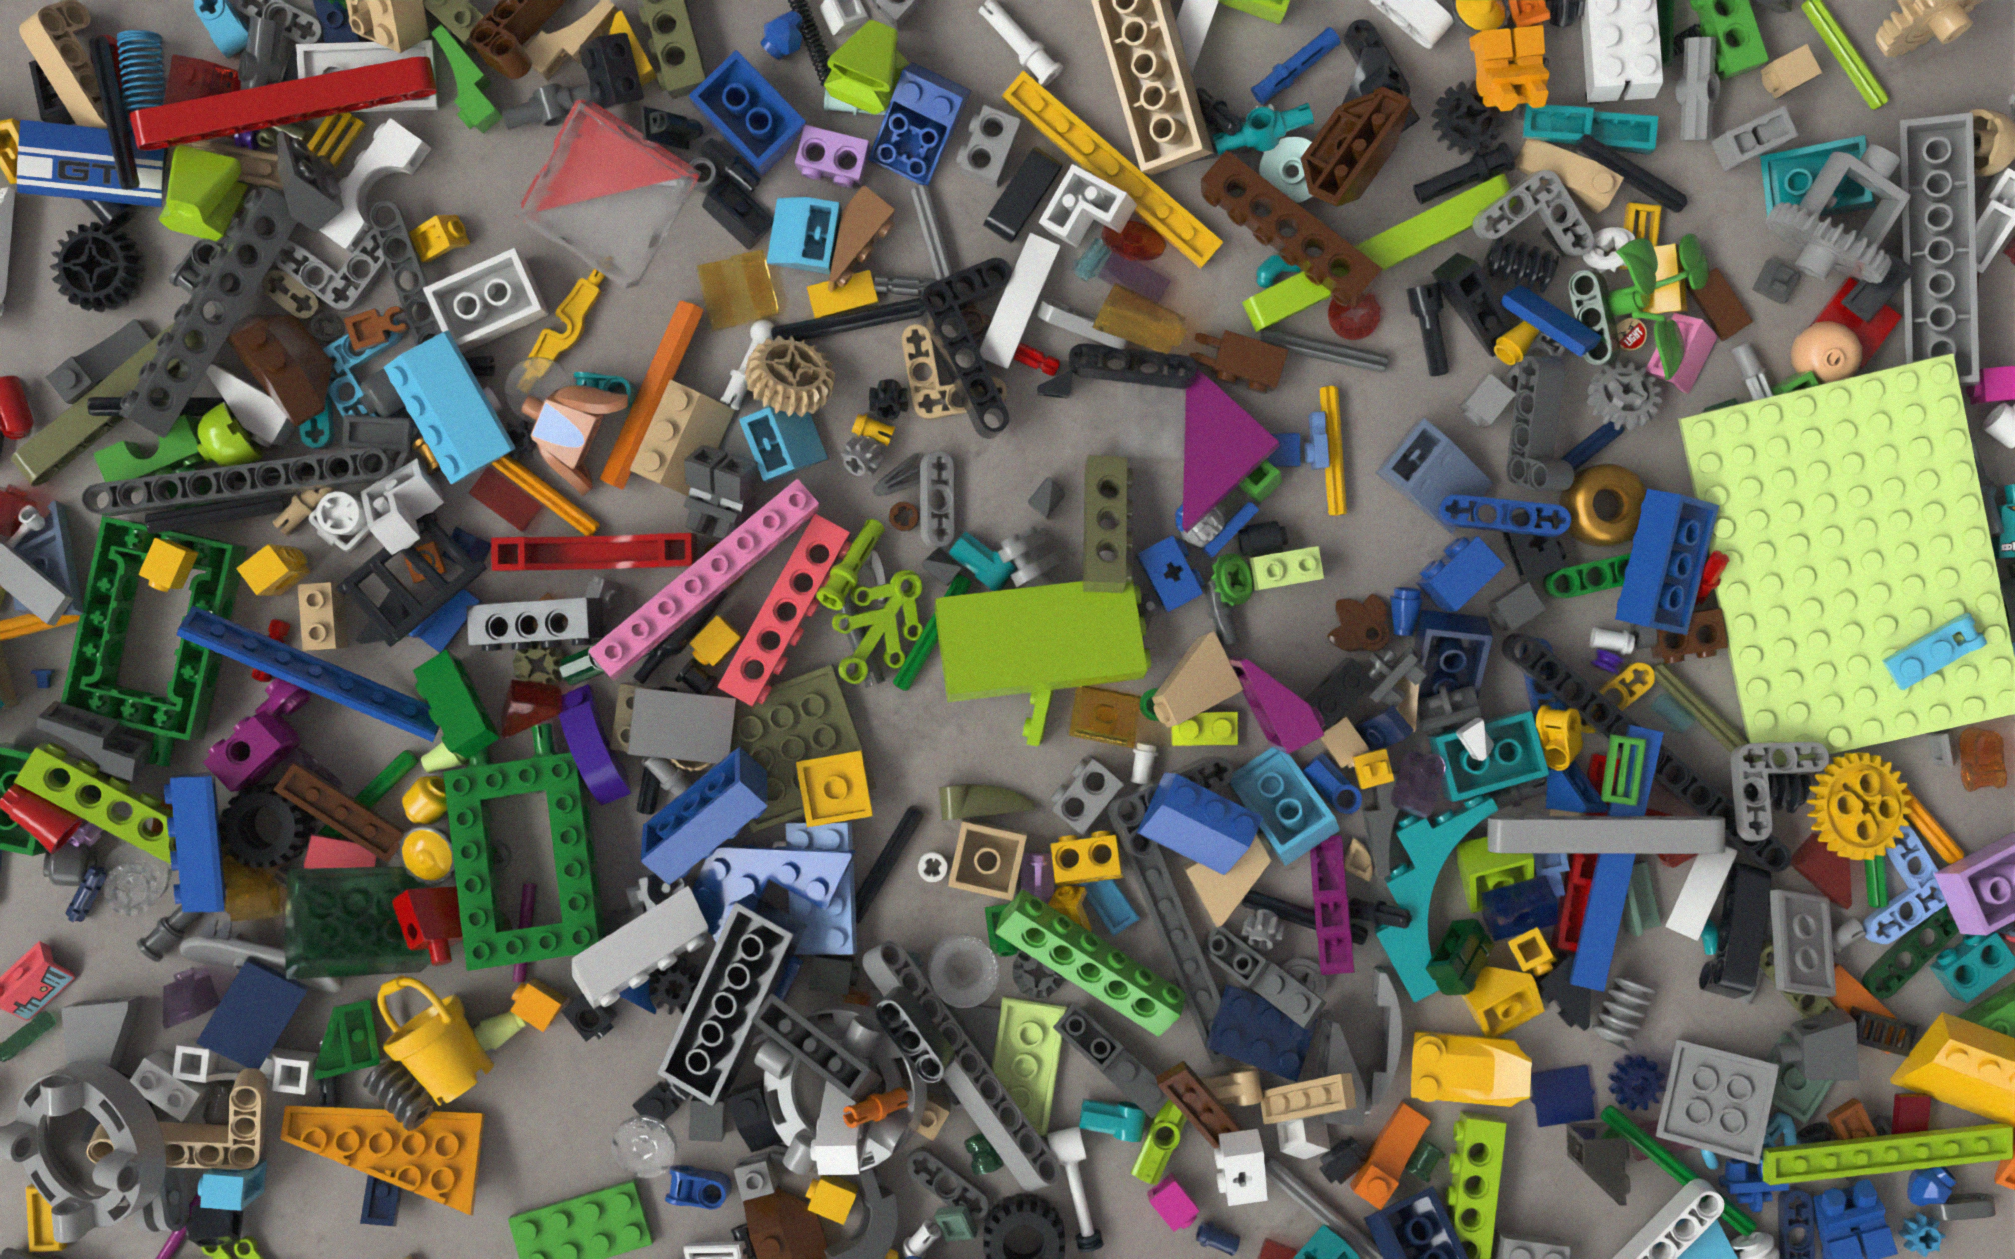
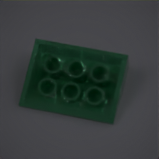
M403 866L289 869L287 875L284 935L286 979L422 972L431 963L429 949L412 951L408 948L392 900L407 889L425 888V882H417L415 877L407 875L406 868Z

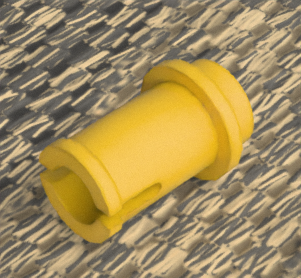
M858 413L851 432L856 433L857 438H860V435L871 437L877 442L888 446L891 437L880 434L879 431L892 435L895 426L867 417L868 413H865V415Z

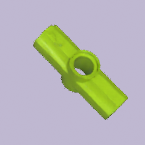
M1170 1099L1149 1123L1148 1134L1130 1171L1138 1179L1156 1186L1173 1149L1179 1144L1180 1133L1187 1120ZM1167 1126L1172 1129V1135L1167 1140L1162 1141L1155 1137L1157 1130L1161 1127Z

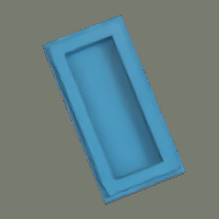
M1114 879L1078 884V886H1085L1087 890L1086 898L1113 937L1140 919Z

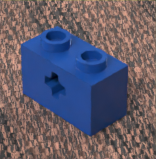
M1172 535L1135 554L1156 595L1161 600L1165 612H1170L1203 594L1200 587L1204 586L1205 583L1197 568L1190 569L1185 559L1190 555L1181 538L1175 540ZM1170 563L1172 567L1178 566L1180 568V572L1176 574L1177 581H1174L1173 578H1165L1164 573L1168 571L1166 564Z

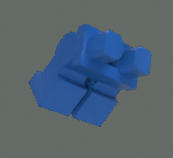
M1861 1180L1856 1182L1854 1186L1840 1190L1837 1188L1824 1191V1194L1813 1197L1812 1201L1815 1206L1813 1207L1814 1223L1819 1232L1823 1248L1821 1250L1823 1259H1882L1898 1254L1890 1227L1887 1226L1884 1218L1886 1208L1870 1180Z

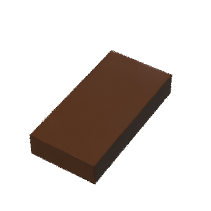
M1717 267L1709 271L1708 281L1703 288L1693 290L1691 285L1686 287L1721 341L1727 340L1753 322Z

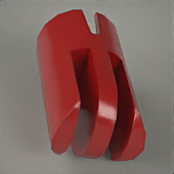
M15 375L0 377V430L5 437L11 440H20L30 432L34 420L19 377Z

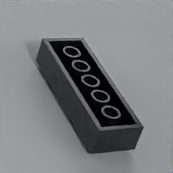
M751 893L736 901L657 1074L711 1106L716 1105L726 1097L759 1030V1027L751 1019L771 993L775 995L807 925Z

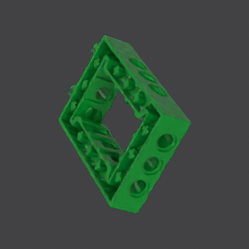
M102 516L82 604L84 613L79 618L61 703L120 721L119 725L151 732L154 734L148 763H157V766L169 767L175 738L189 741L205 738L223 655L181 638L179 649H175L174 653L177 659L172 681H168L167 684L168 696L116 685L140 578L138 574L154 538L170 539L199 552L192 569L203 570L206 573L195 575L190 582L189 590L192 592L187 614L194 605L231 621L241 577L236 568L244 563L247 546L175 530L150 534L144 523Z
M552 723L531 726L535 755L530 759L494 764L490 762L487 746L469 757L470 765H467V768L443 772L467 971L578 955L606 937L588 787L575 763L572 753L559 754L555 752ZM546 792L562 923L498 932L502 929L505 918L504 912H500L497 887L501 886L500 879H496L493 853H497L495 846H491L490 841L492 840L490 821L493 818L491 809L481 803V801L493 800L495 798L507 799L510 798V795L540 794Z

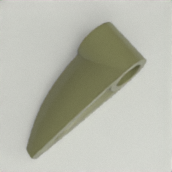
M978 784L939 787L942 820L1035 810L1034 801L1000 787Z

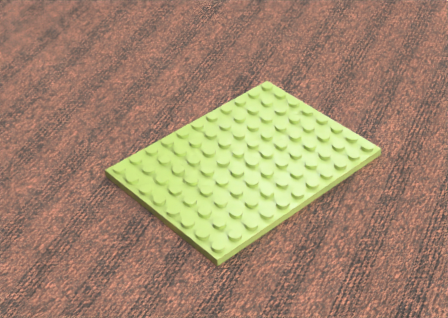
M1953 353L1678 418L1695 499L1719 505L1709 545V553L1711 556L1714 551L1718 550L1722 554L1728 555L1730 560L1719 577L1721 582L1715 588L1718 607L1722 608L1728 644L1727 649L1748 744L1817 742L1825 746L1828 754H1834L2015 714V656ZM1964 613H1970L1975 620L1973 626L1978 633L1984 635L1987 644L1978 650L1967 653L1907 689H1899L1882 660ZM1961 632L1952 635L1956 644L1965 639ZM1777 749L1773 754V760L1777 766L1786 764L1787 758L1782 750ZM1810 753L1798 755V761L1815 758L1816 756ZM1762 755L1751 756L1752 762L1762 761Z

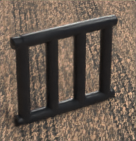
M434 512L426 514L416 521L419 534L421 535L427 531L465 571L448 583L413 545L398 551L397 553L401 552L438 591L422 605L386 567L385 563L397 553L391 555L385 547L336 586L339 593L343 595L348 594L385 634L384 640L389 647L401 641L487 569L486 565L479 560L475 562L436 522L438 519ZM373 573L412 613L397 626L389 620L358 586Z

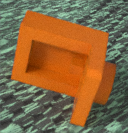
M1508 0L1511 18L1517 28L1539 26L1543 24V21L1551 18L1545 0Z

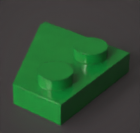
M369 999L333 1007L313 1071V1079L315 1080L380 1065Z

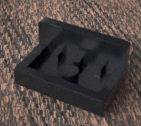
M627 33L599 36L580 45L581 62L587 70L590 81V95L599 110H610L624 103L644 99Z

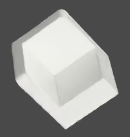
M1319 1116L1276 1123L1280 1152L1301 1159H1308L1330 1151L1327 1124L1323 1123Z

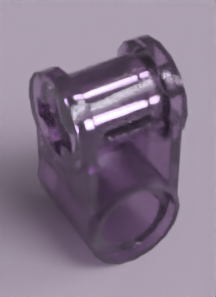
M1409 752L1403 757L1397 782L1391 795V803L1394 807L1420 818H1426L1433 812L1446 769L1445 762L1440 755L1429 753L1424 756L1420 752ZM1412 762H1415V763H1417L1419 766L1411 765V763H1412ZM1428 769L1436 770V772H1429Z

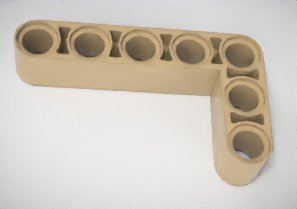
M247 1068L237 1075L229 1098V1125L158 1122L165 1144L166 1167L240 1170L254 1167L259 1161L266 1136L267 1078L265 1074L259 1069ZM101 1123L96 1127L86 1150L87 1157L95 1164L102 1157L114 1151L111 1139Z

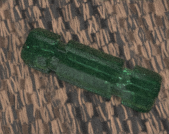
M44 1011L38 1014L30 1023L25 1024L8 1037L5 1042L0 1043V1061L6 1062L12 1059L20 1050L25 1049L42 1036L45 1031L47 1032L55 1026L56 1020L52 1017L51 1013Z

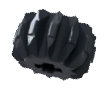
M684 958L680 960L678 967L674 963L662 971L657 968L655 972L658 977L650 978L649 984L657 987L649 993L650 997L660 996L661 999L656 1004V1007L660 1009L665 1003L668 1004L667 1013L669 1015L675 1012L676 1007L684 1015L697 987L696 985H698L701 975L696 977L693 975L698 969L696 964L689 970L685 969L687 960ZM675 980H678L677 984L681 982L684 986L680 993H676L677 989L673 991L670 987Z

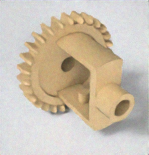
M1895 0L1903 10V13L1891 12L1893 22L1889 19L1884 20V26H1880L1876 33V43L1888 58H1895L1899 54L1902 56L1909 50L1912 52L1920 44L1922 46L1925 45L1932 37L1938 38L1942 45L1947 44L1961 36L1972 26L1973 21L1967 13L1975 9L1974 6L1984 0Z

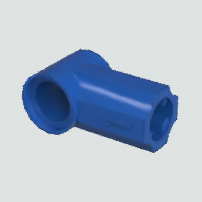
M1322 752L1304 767L1302 773L1328 800L1332 808L1344 814L1354 813L1360 808L1362 803L1360 791L1346 779ZM1348 789L1353 794V802L1348 807H1340L1337 802V796L1342 790Z

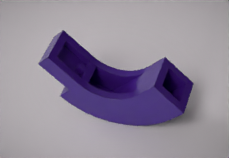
M587 684L558 696L562 710L559 713V718L565 738L585 783L598 803L602 806L632 794L626 768L615 752L610 749V743L605 734L595 694L591 686Z

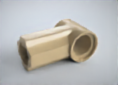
M1252 1065L1240 1066L1230 1069L1229 1073L1200 1077L1202 1082L1223 1105L1234 1103L1238 1106H1246L1263 1101L1258 1067Z

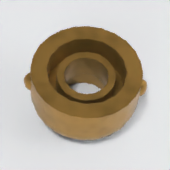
M1601 464L1579 471L1574 475L1570 488L1563 490L1560 496L1559 505L1566 508L1571 515V523L1567 531L1579 542L1589 546L1604 547L1633 541L1634 534L1638 528L1641 505L1645 499L1646 489L1637 473H1633L1620 465ZM1600 490L1609 491L1617 499V513L1609 521L1599 519L1594 512V496Z

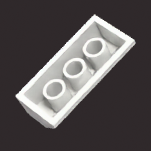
M689 886L572 958V977L593 1009L599 1005L603 1007L611 1005L619 999V993L629 986L632 989L639 987L649 979L648 974L657 968L661 971L667 969L678 960L676 956L686 950L691 953L706 942L704 938L707 937L708 925Z

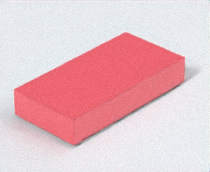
M311 833L303 866L304 868L371 879L377 856L352 840Z

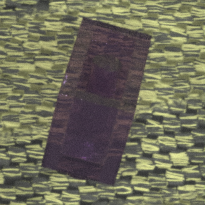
M193 967L173 975L174 982L163 986L162 1023L164 1029L198 1017L219 1005L220 1000L207 969L196 973Z

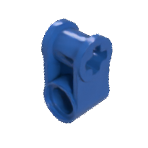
M672 1165L669 1173L672 1175L670 1192L666 1194L665 1201L676 1206H693L709 1210L717 1209L729 1196L732 1189L731 1181L722 1172L697 1169L688 1165ZM714 1184L718 1186L721 1190V1196H712L707 1190V1185Z

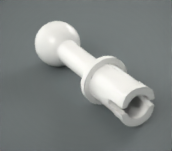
M761 319L752 325L750 330L751 345L739 371L731 370L730 375L732 378L723 397L720 399V402L727 406L734 397L730 408L740 410L743 399L748 391L747 380H745L748 357L757 344H763L766 338L773 340L771 328L775 326L772 322Z

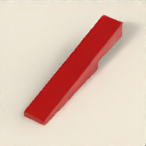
M1591 754L1586 777L1601 796L1607 756ZM1617 758L1613 778L1612 792L1620 759ZM1604 801L1609 808L1610 802ZM1608 810L1605 813H1586L1585 816H1607ZM1570 853L1568 864L1570 871L1565 873L1563 883L1565 895L1560 896L1550 943L1551 948L1576 953L1598 853Z

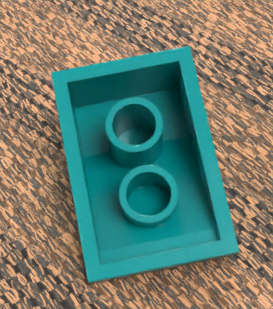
M1861 135L1760 156L1767 217L1774 206L1781 202H1789L1792 206L1794 204L1800 205L1833 152L1847 153L1860 161L1869 147L1866 136ZM1844 175L1832 194L1837 197L1836 203L1830 209L1824 207L1820 216L1875 208V194L1847 175Z

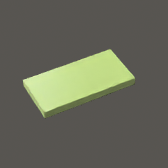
M1003 996L991 1070L1039 1136L1047 1137L1063 1038L1053 1026L1067 1012V1006Z

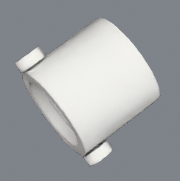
M337 491L328 493L320 500L317 508L309 516L310 523L318 529L317 535L332 547L337 545L347 553L353 551L371 532L368 528L362 498L357 494ZM338 534L356 536L348 544H345Z

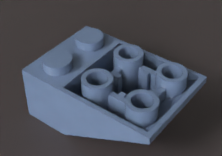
M1425 418L1415 422L1375 472L1450 534H1453L1457 527H1451L1441 522L1438 517L1440 503L1446 497L1456 494L1483 497L1493 484L1446 435ZM1452 502V505L1449 508H1445V510L1451 513V518L1455 519L1460 513L1469 514L1474 504L1469 503L1470 508L1468 510L1457 509V503Z

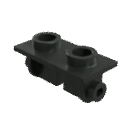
M641 106V125L645 141L690 150L689 141L695 140L703 134V126L698 120H687L686 116Z

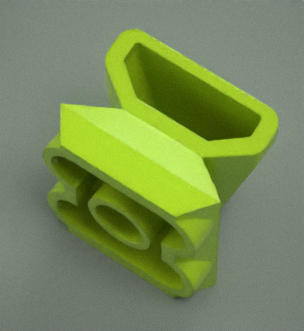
M869 20L830 56L827 62L828 67L832 70L824 86L830 96L874 115L885 111L890 104L902 70L909 65V62L897 50V30L878 21Z
M178 145L173 152L166 205L158 220L171 231L216 242L220 238L226 237V232L231 224L234 213L244 207L245 200L243 195L248 185L237 182L242 170L240 162L233 157Z

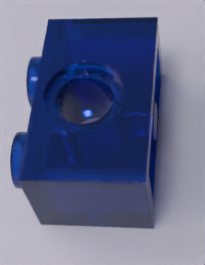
M1545 875L1482 893L1483 918L1494 942L1526 933L1536 927L1541 929L1558 924V900Z

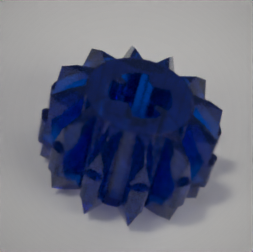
M1638 1054L1635 1060L1632 1056L1625 1055L1624 1065L1617 1061L1614 1062L1613 1065L1618 1071L1617 1073L1607 1074L1608 1078L1614 1081L1608 1087V1090L1612 1094H1617L1615 1101L1619 1105L1626 1104L1627 1108L1631 1111H1635L1639 1105L1641 1109L1646 1111L1649 1110L1650 1100L1656 1104L1660 1103L1659 1098L1655 1095L1657 1092L1662 1093L1666 1091V1088L1659 1084L1666 1077L1663 1072L1657 1071L1658 1064L1654 1060L1647 1061L1644 1055ZM1641 1079L1640 1084H1634V1086H1632L1633 1081H1639Z

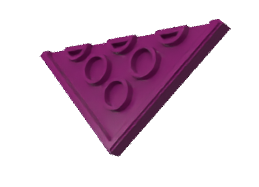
M1198 368L1194 384L1186 388L1182 523L1186 533L1198 524L1280 446L1276 438Z

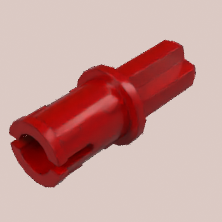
M1714 551L1704 565L1695 605L1703 604L1711 590L1717 588L1721 582L1719 577L1730 561L1729 556L1722 554L1721 551Z

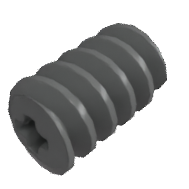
M390 1058L369 1073L363 1083V1087H367V1091L372 1096H376V1100L381 1105H385V1109L389 1113H393L394 1118L398 1122H403V1127L407 1131H412L423 1124L433 1113L434 1105H429L433 1097L428 1092L420 1096L424 1091V1087L420 1083L412 1087L416 1078L413 1075H408L403 1079L407 1068L400 1066L395 1069L398 1061Z

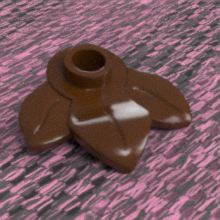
M1375 594L1369 595L1363 604L1352 599L1336 601V615L1341 625L1327 635L1333 645L1348 652L1361 647L1367 651L1376 652L1387 645L1390 637L1389 629L1385 624L1387 608ZM1371 629L1379 632V636L1375 640H1369L1366 637L1367 632Z

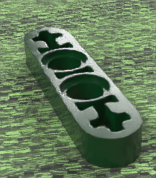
M1946 904L1906 932L1865 972L1862 978V985L1869 993L1881 999L1893 996L1959 932L1955 920H1947L1948 914L1946 910L1949 908ZM1933 921L1941 923L1940 927L1933 924ZM1930 928L1934 933V941L1929 946H1923L1920 943V934L1923 930ZM1907 951L1910 954L1911 962L1908 967L1900 969L1896 965V958L1899 953ZM1888 966L1890 970L1897 973L1898 975L1896 977L1890 975L1891 972L1889 970H1886V967ZM1878 976L1883 978L1882 982L1885 985L1883 989L1876 987L1877 982L1875 979Z

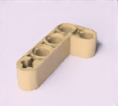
M65 0L42 7L20 24L19 31L22 39L77 126L107 129L94 66L75 37L77 33L90 24L91 19L88 10L76 0Z

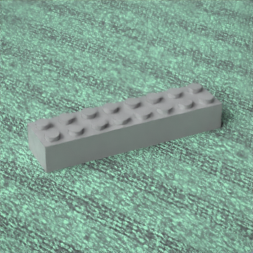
M1973 112L1901 120V189L1911 195L1902 209L1903 261L1916 270L1904 284L1906 364L1953 353L1960 387L1976 386L1980 383Z

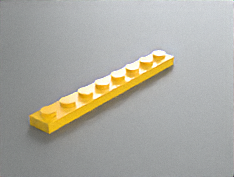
M1022 71L1003 93L1002 99L1084 170L1126 192L1137 204L1134 212L1200 269L1223 244L1221 239L1025 71Z

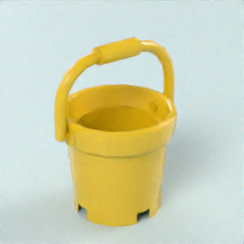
M403 975L381 985L377 1002L382 1016L394 1032L384 1043L383 1049L394 1061H401L438 1105H441L443 1100L446 1103L454 1100L478 1083L476 1079V1072L482 1069L485 1075L491 1071L494 1063L479 1043L474 1031L465 1018V1007L457 994L440 999L430 987L420 980ZM411 986L422 992L433 1005L400 1027L388 1009L386 995Z

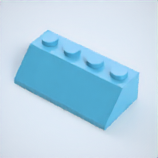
M449 330L404 352L383 367L450 484L480 472L516 449Z

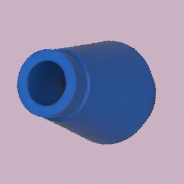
M1410 587L1394 588V595H1390L1394 627L1393 634L1413 636L1423 598L1420 597V589Z

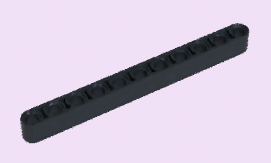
M1514 633L1507 636L1503 641L1502 652L1508 661L1565 708L1577 709L1580 714V720L1608 743L1610 734L1616 735L1617 728L1622 724H1625L1626 728L1628 724L1641 727L1533 637ZM1524 640L1527 645V651L1522 657L1518 658L1515 655V646L1518 642ZM1549 661L1552 666V672L1548 677L1542 678L1540 668L1542 664ZM1574 682L1577 692L1575 696L1568 699L1565 689L1570 683ZM1600 703L1602 713L1598 718L1592 719L1591 709L1595 704ZM1619 743L1618 745V751L1620 753L1622 752L1623 743ZM1661 743L1653 778L1655 782L1697 816H1716L1717 811L1721 807H1725V839L1755 864L1771 872H1781L1788 868L1792 856L1786 845L1771 833L1763 840H1746L1742 842L1736 828L1734 803ZM1675 765L1676 775L1672 780L1668 781L1666 772L1668 768ZM1700 786V797L1692 801L1691 793L1693 789ZM1749 822L1750 829H1759V823ZM1774 848L1775 856L1771 861L1767 862L1766 854L1770 849Z

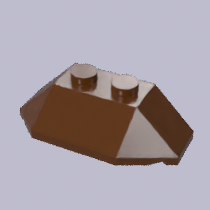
M1382 86L1373 90L1374 93L1360 96L1338 106L1300 158L1309 194L1336 207L1360 199L1397 146L1412 103L1410 98Z
M247 315L238 320L227 336L226 342L293 426L296 428L324 412L333 363L297 317L294 315Z
M779 1186L776 1187L775 1192L772 1194L743 1201L749 1237L758 1259H827L824 1249L828 1248L829 1245L818 1215L807 1210L809 1203L782 1190Z

